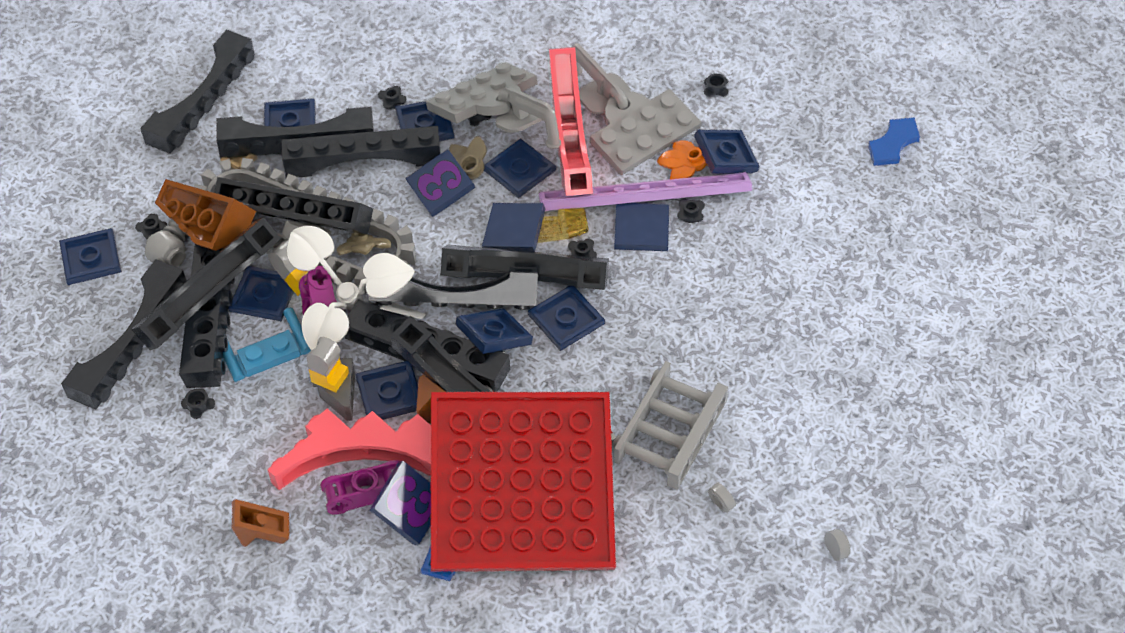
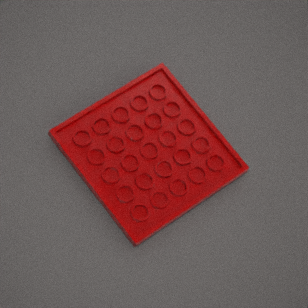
M431 392V572L616 569L610 392Z

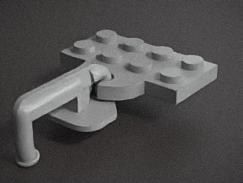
M580 44L572 45L576 51L577 75L582 74L583 68L594 80L580 89V102L590 113L604 115L607 125L592 134L589 142L621 176L701 127L702 122L670 88L649 100L643 94L630 91L628 84L619 75L606 73Z
M510 63L497 64L496 68L478 73L475 78L457 83L454 88L435 94V97L426 101L429 111L456 124L476 114L485 116L498 115L496 127L506 132H519L545 120L547 131L546 146L551 149L561 146L554 109L550 104L523 93V91L538 84L536 75Z

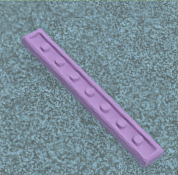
M744 172L592 187L593 194L566 196L564 190L545 191L539 193V202L544 204L545 211L748 192L752 191V182L748 174Z

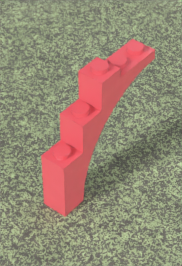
M575 47L549 49L552 103L561 141L558 155L560 158L562 186L566 196L593 194L591 166L586 149L581 114Z
M327 408L321 414L313 416L305 426L308 437L297 442L290 452L276 459L271 467L267 469L271 483L278 490L298 477L320 467L343 461L363 459L404 461L412 468L431 477V425L417 414L412 419L404 421L398 430L395 431L372 411L367 416L358 419L350 429Z

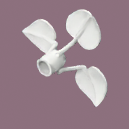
M302 226L294 229L290 234L287 246V256L290 263L296 269L302 271L313 270L321 263L337 284L336 296L340 301L332 302L329 307L323 303H315L304 313L302 332L311 350L315 349L317 340L320 337L329 338L335 343L344 338L349 329V320L343 310H352L358 299L363 301L362 294L365 293V285L370 297L376 299L387 298L397 293L410 281L415 273L414 269L395 255L379 253L372 256L365 263L363 273L366 278L361 280L359 288H357L354 283H342L324 260L334 252V242L327 232L313 226Z

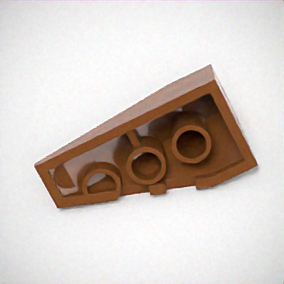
M165 179L155 201V204L169 218L174 220L179 225L178 227L187 233L195 244L214 251L227 246L249 227L256 213L255 210L236 199Z

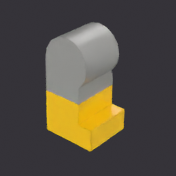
M286 240L271 251L268 257L274 269L295 294L299 296V281L308 271L298 270L290 263L287 256L289 241Z
M320 337L317 340L316 348L308 353L306 359L311 382L337 392L348 376L349 370L347 366L341 364L339 356L341 352L340 347L329 338Z

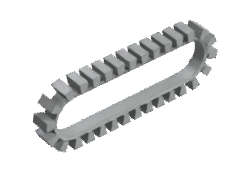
M242 158L241 169H232L230 159L220 161L221 174L216 176L207 168L201 174L203 185H194L195 188L214 193L217 177L341 199L340 194L330 191L327 196L326 189L316 185L313 191L312 183L302 179L299 185L298 177L288 174L285 179L284 172L276 168L271 173L270 166L264 163H260L257 170H255L253 159ZM344 197V200L355 202V200ZM373 209L368 233L390 240L397 249L395 256L406 264L415 265V244L413 243L412 232L406 225L399 229L397 217L388 214L385 220L382 211ZM278 233L281 239L274 246H272L266 253L269 255V253L273 251L276 247H278L281 243H283L286 240L289 241V238ZM331 255L324 259L342 283L352 282L354 278L355 285L359 288L361 280L366 278L363 268Z

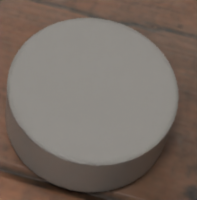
M717 482L708 489L709 497L724 513H728L736 506L734 498L722 484Z
M840 529L826 532L824 536L825 546L833 559L840 561L848 558L850 555V544L845 533Z

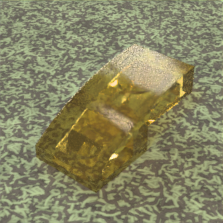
M585 208L558 209L557 216H544L537 243L570 239L587 233L589 228Z

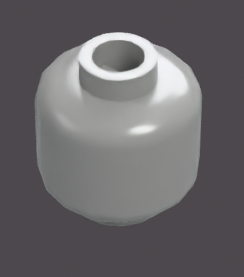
M161 230L152 234L147 239L145 255L152 263L157 259L179 267L185 260L186 247L183 241L169 231Z

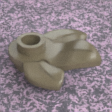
M476 136L468 147L457 144L450 145L449 151L471 180L478 178L485 168L483 159L487 153V147L484 141L479 136Z
M354 232L351 234V237L347 238V242L338 246L336 250L338 255L350 252L367 255L373 247L391 248V242L386 238H377L369 234L365 235Z

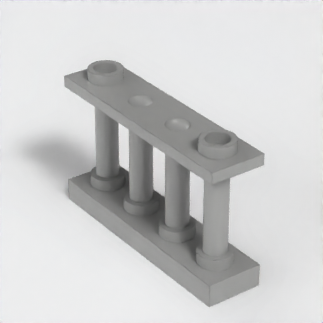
M665 361L660 370L656 369L650 380L651 386L622 436L619 434L616 436L612 444V451H614V463L620 464L625 454H628L665 470V474L668 475L667 486L678 490L727 402L728 386L717 383L713 392L708 391L705 393L670 378L671 363ZM663 388H666L702 403L704 408L700 414L696 413L694 415L658 400V397ZM652 409L690 425L691 431L688 436L683 435L681 437L648 423L645 419ZM638 431L677 447L679 453L676 458L671 457L667 459L632 444Z

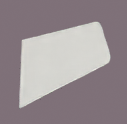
M394 302L391 305H383L380 308L422 319L426 315Z

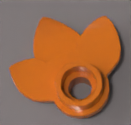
M686 140L674 142L673 150L664 152L657 160L660 166L672 169L670 180L691 178L695 171H701L707 166L701 149Z

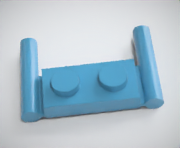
M289 307L284 310V316L293 333L290 330H286L236 350L237 355H234L228 341V350L223 352V358L234 382L300 357V355L308 354L311 351L304 339L302 325L293 308Z

